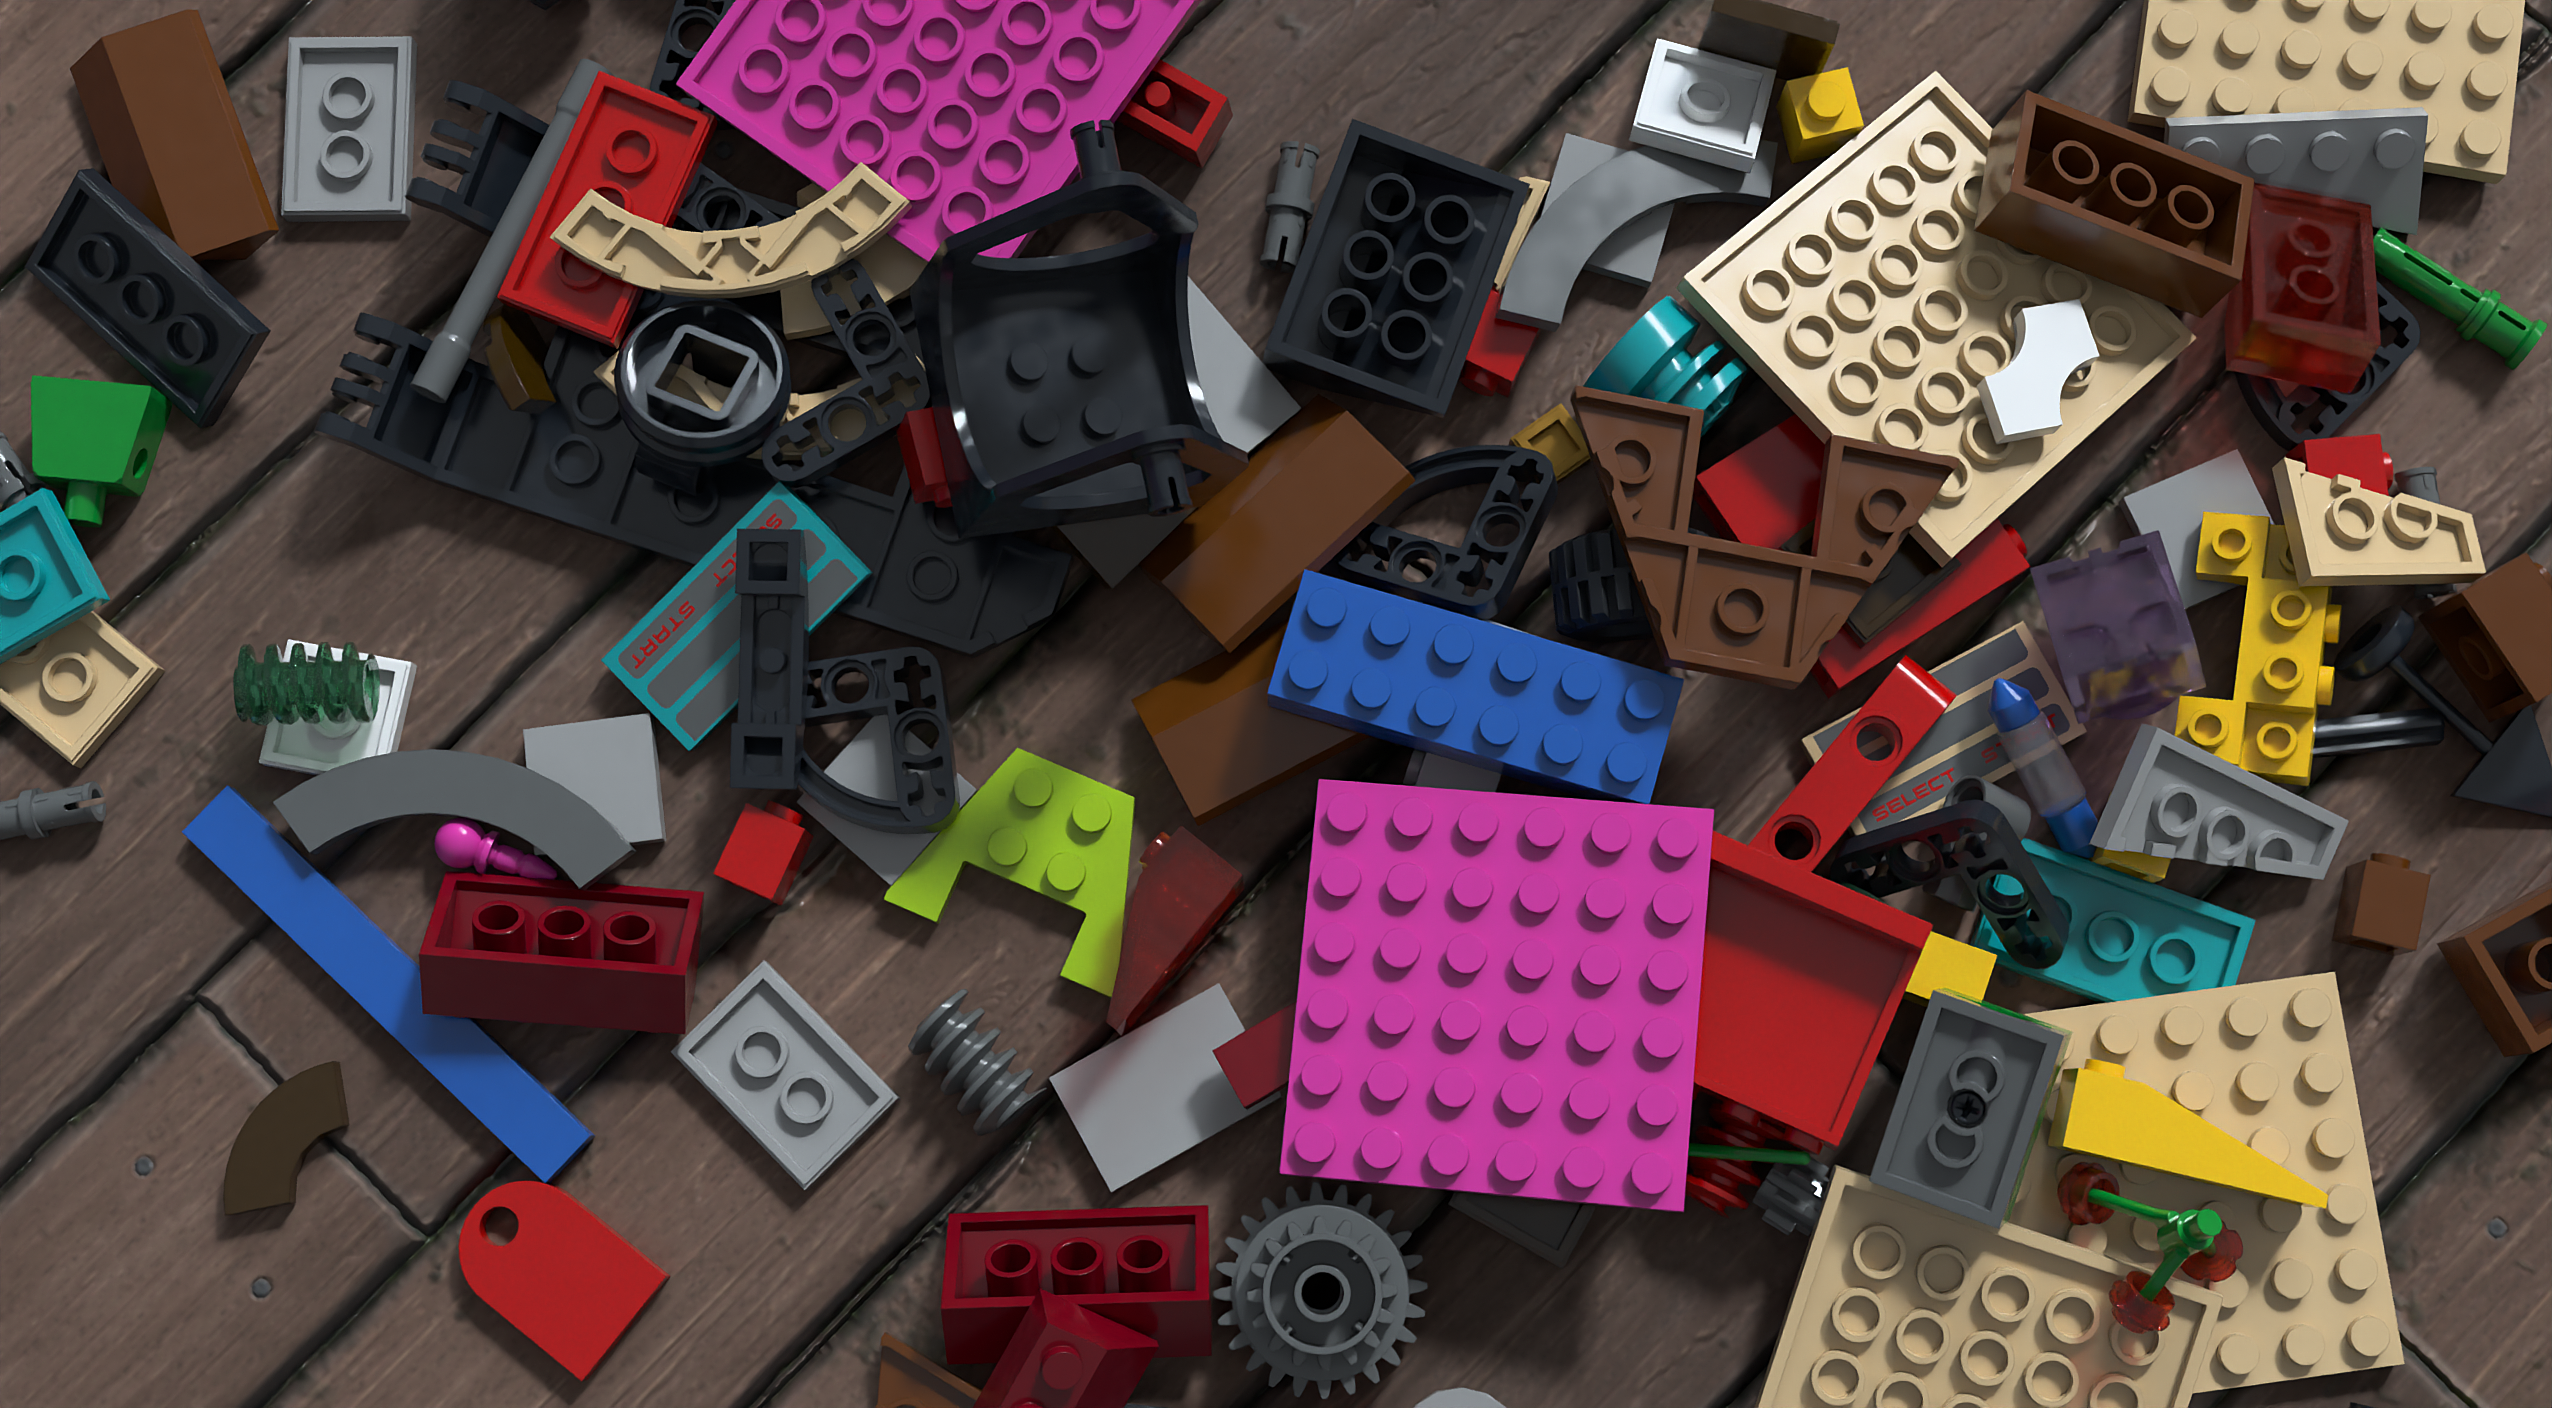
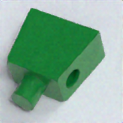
M32 375V470L36 478L49 486L60 490H67L64 513L70 524L93 528L102 527L107 494L137 497L141 496L145 491L172 408V402L152 386Z

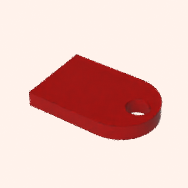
M539 1181L511 1182L487 1193L469 1212L459 1238L461 1269L473 1291L581 1381H586L590 1378L671 1277L567 1191L558 1186ZM500 1207L510 1209L518 1219V1232L515 1238L503 1246L492 1242L486 1233V1221L489 1215Z

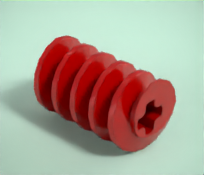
M1712 1103L1708 1113L1720 1128L1699 1126L1695 1132L1696 1137L1702 1144L1767 1148L1764 1144L1767 1138L1785 1142L1782 1140L1785 1132L1782 1127L1762 1118L1757 1128L1748 1126L1721 1113L1720 1109L1723 1104ZM1688 1156L1687 1165L1693 1173H1687L1685 1194L1717 1214L1730 1219L1724 1212L1726 1206L1745 1210L1749 1206V1202L1737 1189L1740 1183L1760 1187L1763 1181L1751 1167L1753 1161ZM1762 1162L1772 1165L1774 1164L1773 1162Z

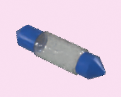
M2002 678L1996 679L1992 687L1988 712L1998 729L1997 736L2037 812L2045 818L2063 852L2092 858L2097 846L2089 843L2099 822L2085 797L2086 790L2046 714L2039 710L2028 689Z

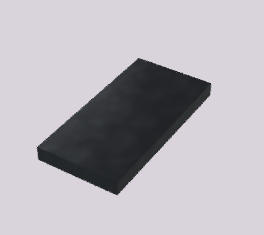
M94 168L78 170L25 265L37 279L200 429L215 425L271 332L268 327Z

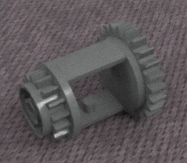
M1313 1182L1310 1199L1303 1202L1300 1201L1292 1186L1287 1187V1207L1280 1210L1265 1197L1261 1200L1267 1217L1265 1220L1259 1223L1246 1215L1240 1218L1244 1227L1250 1233L1247 1240L1243 1241L1227 1237L1225 1240L1230 1249L1238 1254L1236 1262H1222L1216 1265L1218 1271L1232 1277L1231 1286L1222 1287L1214 1291V1297L1232 1301L1233 1310L1222 1315L1218 1319L1219 1325L1238 1324L1241 1330L1229 1344L1230 1349L1235 1350L1250 1345L1254 1352L1248 1361L1246 1369L1250 1372L1261 1366L1264 1362H1267L1272 1366L1268 1383L1272 1388L1281 1381L1285 1374L1293 1376L1294 1396L1300 1397L1304 1391L1308 1380L1317 1381L1322 1399H1328L1332 1380L1340 1379L1346 1391L1350 1395L1355 1394L1356 1384L1354 1375L1362 1371L1375 1384L1378 1383L1380 1378L1375 1362L1382 1357L1389 1363L1398 1366L1401 1361L1395 1350L1391 1347L1395 1340L1414 1343L1417 1339L1411 1331L1403 1326L1405 1317L1419 1318L1425 1316L1423 1309L1409 1303V1294L1427 1289V1283L1409 1279L1407 1271L1423 1261L1422 1255L1403 1256L1399 1249L1408 1241L1412 1235L1411 1232L1406 1230L1390 1235L1386 1228L1395 1212L1389 1209L1374 1219L1368 1214L1372 1195L1367 1193L1359 1200L1355 1207L1348 1205L1347 1187L1343 1184L1337 1189L1332 1201L1324 1200L1319 1182ZM1318 1272L1334 1275L1339 1283L1337 1300L1325 1309L1310 1307L1301 1295L1304 1282L1308 1277Z

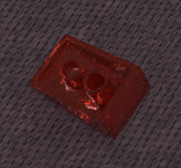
M2254 182L2242 280L2229 292L2225 318L2226 370L2351 394L2381 344L2371 205Z
M1182 826L1177 829L1172 837L1162 831L1139 859V862L1143 865V872L1138 879L1106 1020L1108 1025L1121 1037L1129 1032L1244 890L1243 875Z

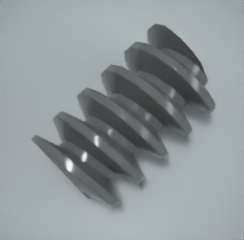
M961 989L936 1007L917 1026V1031L912 1037L908 1048L912 1055H921L933 1050L924 1066L925 1071L929 1075H937L949 1071L941 1084V1091L945 1095L966 1091L957 1105V1111L961 1116H967L982 1110L973 1129L978 1136H984L1003 1129L1019 1118L1047 1092V1088L1030 1094L1025 1092L1024 1088L1034 1072L1031 1068L1013 1074L1008 1071V1067L1018 1052L1014 1047L997 1054L991 1050L1001 1031L997 1027L978 1034L975 1028L985 1011L982 1008H978L962 1014L959 1008L969 992L967 989Z

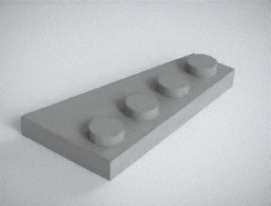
M2423 107L2165 118L2164 144L2253 178L2254 187L2251 203L2417 235L2428 114Z
M2142 723L2089 844L2107 850L2121 852L2125 850L2145 853L2150 856L2171 859L2175 857L2196 860L2207 864L2232 865L2257 871L2324 880L2349 821L2160 728Z

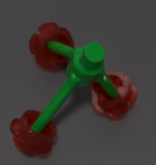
M2083 1161L2075 1164L2062 1176L2059 1182L2057 1195L2063 1213L2068 1214L2069 1221L2075 1225L2102 1224L2115 1211L2154 1223L2158 1228L2157 1241L2159 1247L2164 1252V1257L2153 1275L2151 1276L2141 1271H2131L2124 1280L2115 1281L2108 1293L2109 1300L2113 1305L2111 1309L2112 1314L2126 1329L2137 1334H2144L2147 1331L2151 1332L2154 1329L2157 1331L2167 1329L2170 1325L2168 1314L2174 1308L2175 1300L2165 1284L2179 1266L2186 1275L2198 1281L2209 1278L2212 1282H2221L2235 1273L2237 1269L2235 1263L2243 1255V1243L2239 1234L2235 1230L2227 1229L2225 1222L2221 1220L2215 1211L2211 1209L2201 1211L2190 1209L2179 1214L2176 1211L2158 1209L2120 1197V1188L2115 1176L2106 1172L2105 1168L2096 1162L2089 1164Z

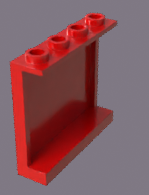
M1794 414L1697 475L1694 480L1692 496L1721 539L1778 550L1782 544L1816 517L1825 444ZM1997 518L1955 556L1962 564L1955 572L1864 647L1860 648L1841 627L1810 670L1828 699L1850 686L1858 677L2007 582L2011 583L2030 567L2024 558L2027 556V548L2022 538L2011 525L2004 524L2002 526Z
M1713 831L1692 1100L1695 1101L1699 1091L1724 1101L1720 1112L1734 1120L1757 1128L1762 1118L1785 1128L1782 1140L1799 1149L1817 1156L1820 1155L1823 1146L1837 1151L1930 935L1933 924Z

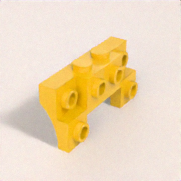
M2203 512L2196 565L2197 579L2247 586L2233 700L2180 695L2175 736L2268 782L2309 786L2318 705H2331L2335 668L2323 666L2326 643L2338 644L2342 605L2331 604L2333 586L2298 585L2285 525L2270 524V517Z

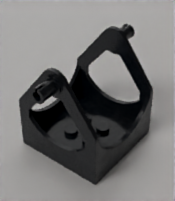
M1094 120L1080 123L1070 129V137L1074 143L1081 177L1080 180L947 237L909 290L958 539L1142 514L1160 517L1181 513L1191 508L1205 505L1249 466L1247 452L1223 441L1218 433L1204 400L1195 366L1188 314V267L1193 235L1199 225L1196 212L1141 174L1121 170L1114 138V124L1109 120H1100L1098 122L1100 130L1098 131L1095 130ZM1121 211L1152 229L1150 233L1121 243L1066 255L1038 258H997L978 254L1076 214Z

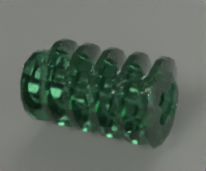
M321 642L318 645L315 661H309L305 646L302 643H295L292 646L289 662H284L280 648L275 643L269 644L266 647L263 662H258L254 647L251 644H244L240 648L233 676L236 712L242 722H247L250 719L252 723L259 726L271 723L274 717L281 724L292 725L298 721L300 716L308 724H318L324 720L325 716L335 724H343L350 719L351 715L360 723H369L375 719L380 698V675L376 657L370 653L367 660H360L356 644L354 642H346L343 647L341 660H335L330 644L328 642Z

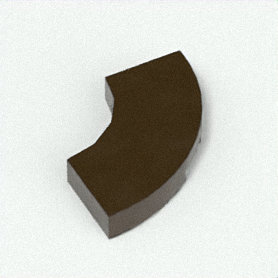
M503 304L486 317L483 325V331L492 338V344L485 348V356L490 372L509 410L540 414L556 403L542 368L543 358L547 356L549 349L528 313Z
M331 1061L320 1064L291 1077L268 1094L250 1114L235 1140L226 1167L223 1194L225 1216L296 1203L297 1176L307 1154L326 1135L350 1126L340 1062Z

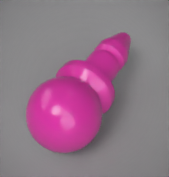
M461 817L450 819L436 833L434 842L436 853L441 861L450 867L462 869L474 865L477 873L485 874L491 864L495 869L512 875L517 873L520 877L553 880L557 877V871L538 856L530 853L525 855L522 850L504 844L498 845L500 833L493 830L485 834L483 828L474 820Z

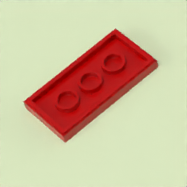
M598 71L497 295L499 301L502 304L618 349L644 289L610 277L582 262L555 243L550 236L590 189H593L612 204L633 215L672 228L718 125L716 117Z

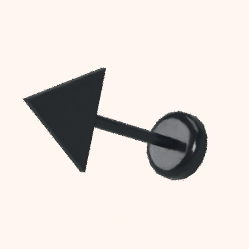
M2392 605L2373 616L2346 642L2334 662L2335 670L2348 681L2361 682L2372 678L2388 667L2436 713L2441 714L2450 726L2482 754L2450 796L2552 818V766L2531 705L2518 710L2492 742L2399 656L2410 641L2415 629L2413 617L2401 605Z

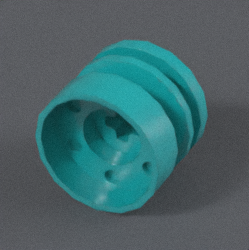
M1666 296L1643 315L1618 341L1592 372L1583 387L1703 409L1701 439L1730 407L1737 388L1748 374L1750 367L1740 358H1735L1715 376L1711 370L1724 354L1727 347L1721 341H1715L1694 357L1687 348L1694 340L1701 323L1671 296Z

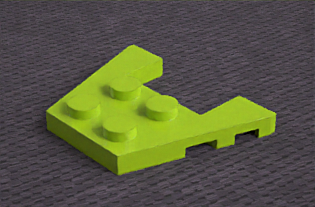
M1017 747L959 811L954 822L936 836L887 890L884 900L939 924L965 865L970 864L1086 914V917L1060 976L1115 1000L1119 990V970L1125 924L1124 915L1127 882L1129 880L1135 797Z

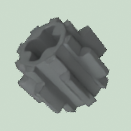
M1812 1157L1806 1165L1774 1163L1752 1201L1766 1210L1761 1219L1786 1235H1789L1793 1228L1809 1236L1817 1221L1819 1210L1824 1200L1829 1182L1825 1175L1829 1167Z

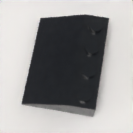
M1352 119L1267 342L1263 364L1270 371L1322 390L1444 418L1530 184Z

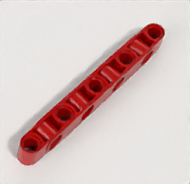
M1905 655L1748 846L1812 873L1850 827L1854 819L1864 810L1957 695ZM1867 731H1874L1883 735L1890 747L1889 756L1880 761H1873L1863 757L1856 744L1857 736ZM1786 829H1794L1801 832L1808 840L1809 854L1798 860H1790L1783 857L1776 849L1775 835Z

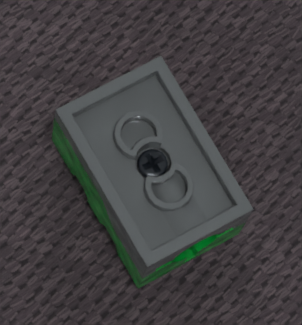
M1948 988L1933 990L1869 1181L2000 1229L2010 1219L2024 1177L2025 1168L2037 1139L2046 1106L2059 1074L2072 1031Z

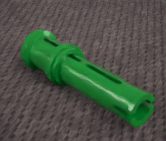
M2382 227L2374 234L2356 260L2386 277L2393 284L2421 302L2445 315L2446 318L2457 324L2455 330L2459 332L2458 336L2466 341L2472 338L2478 340L2504 357V365L2511 370H2515L2526 358L2548 325L2540 319L2532 322L2500 302L2501 294L2494 289L2489 291L2485 288L2480 292L2471 285L2466 284L2423 254L2399 241L2398 238L2388 233Z

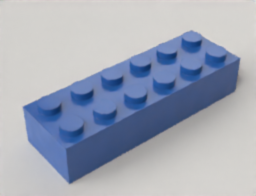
M1304 569L1267 692L1268 706L1588 800L1649 804L1684 679Z

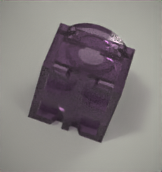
M2159 530L2120 541L2118 549L2102 553L2101 547L2088 551L2089 558L2073 562L2067 557L2030 568L2078 724L2101 717L2119 720L2146 717L2164 709L2179 695L2206 687L2196 642Z

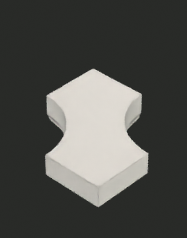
M2080 299L2025 308L2014 318L2013 326L2016 345L2010 364L2004 370L1984 377L1977 385L1996 444L2054 434L2063 425L2060 415V394L2065 380L2070 374L2090 366L2099 357Z

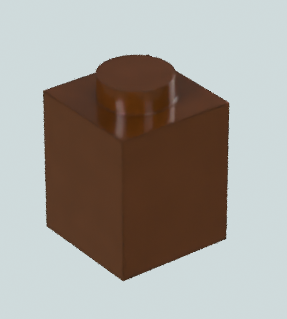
M2372 853L2370 860L2366 859L2346 866L2332 941L2392 956L2416 951L2431 875L2409 870L2411 861L2408 859L2383 853Z

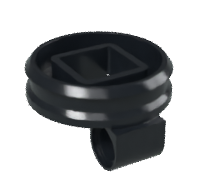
M693 300L673 304L654 312L642 320L629 333L618 352L615 363L614 382L619 411L625 426L640 443L634 454L637 472L695 496H700L705 491L717 465H724L743 459L762 448L770 434L782 426L789 410L791 401L790 365L781 339L759 316L731 303L714 300ZM688 353H691L692 366L695 373L732 388L720 411H714L666 392Z

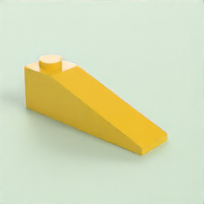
M2086 1059L2084 1069H2063L2048 1141L2049 1147L2303 1207L2326 1208L2328 1201L2326 1193L2147 1084L2125 1079L2126 1067L2106 1061Z

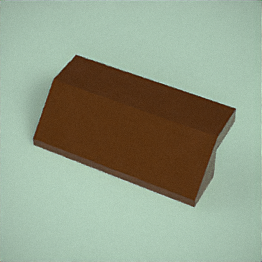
M186 9L103 36L70 67L112 186L196 263L199 264L203 260H246L279 231L198 10Z
M1317 394L1248 458L1249 466L1205 505L1197 507L1138 564L1149 580L1176 599L1202 633L1229 653L1299 589L1304 569L1317 573L1415 482L1410 472L1346 409L1320 394Z
M1290 618L1243 641L1231 653L1224 651L1131 699L1140 720L1160 753L1176 789L1197 826L1371 737L1268 706L1267 692Z

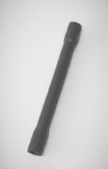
M580 59L556 105L555 116L449 319L441 333L434 338L410 384L421 395L439 403H446L470 357L471 346L500 291L598 71L613 76L604 66L589 59Z

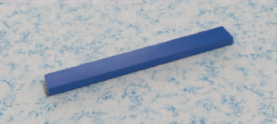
M227 785L182 831L190 841L544 1183L550 1184L595 1137L578 1118L474 1018L423 1014L420 966L235 788Z

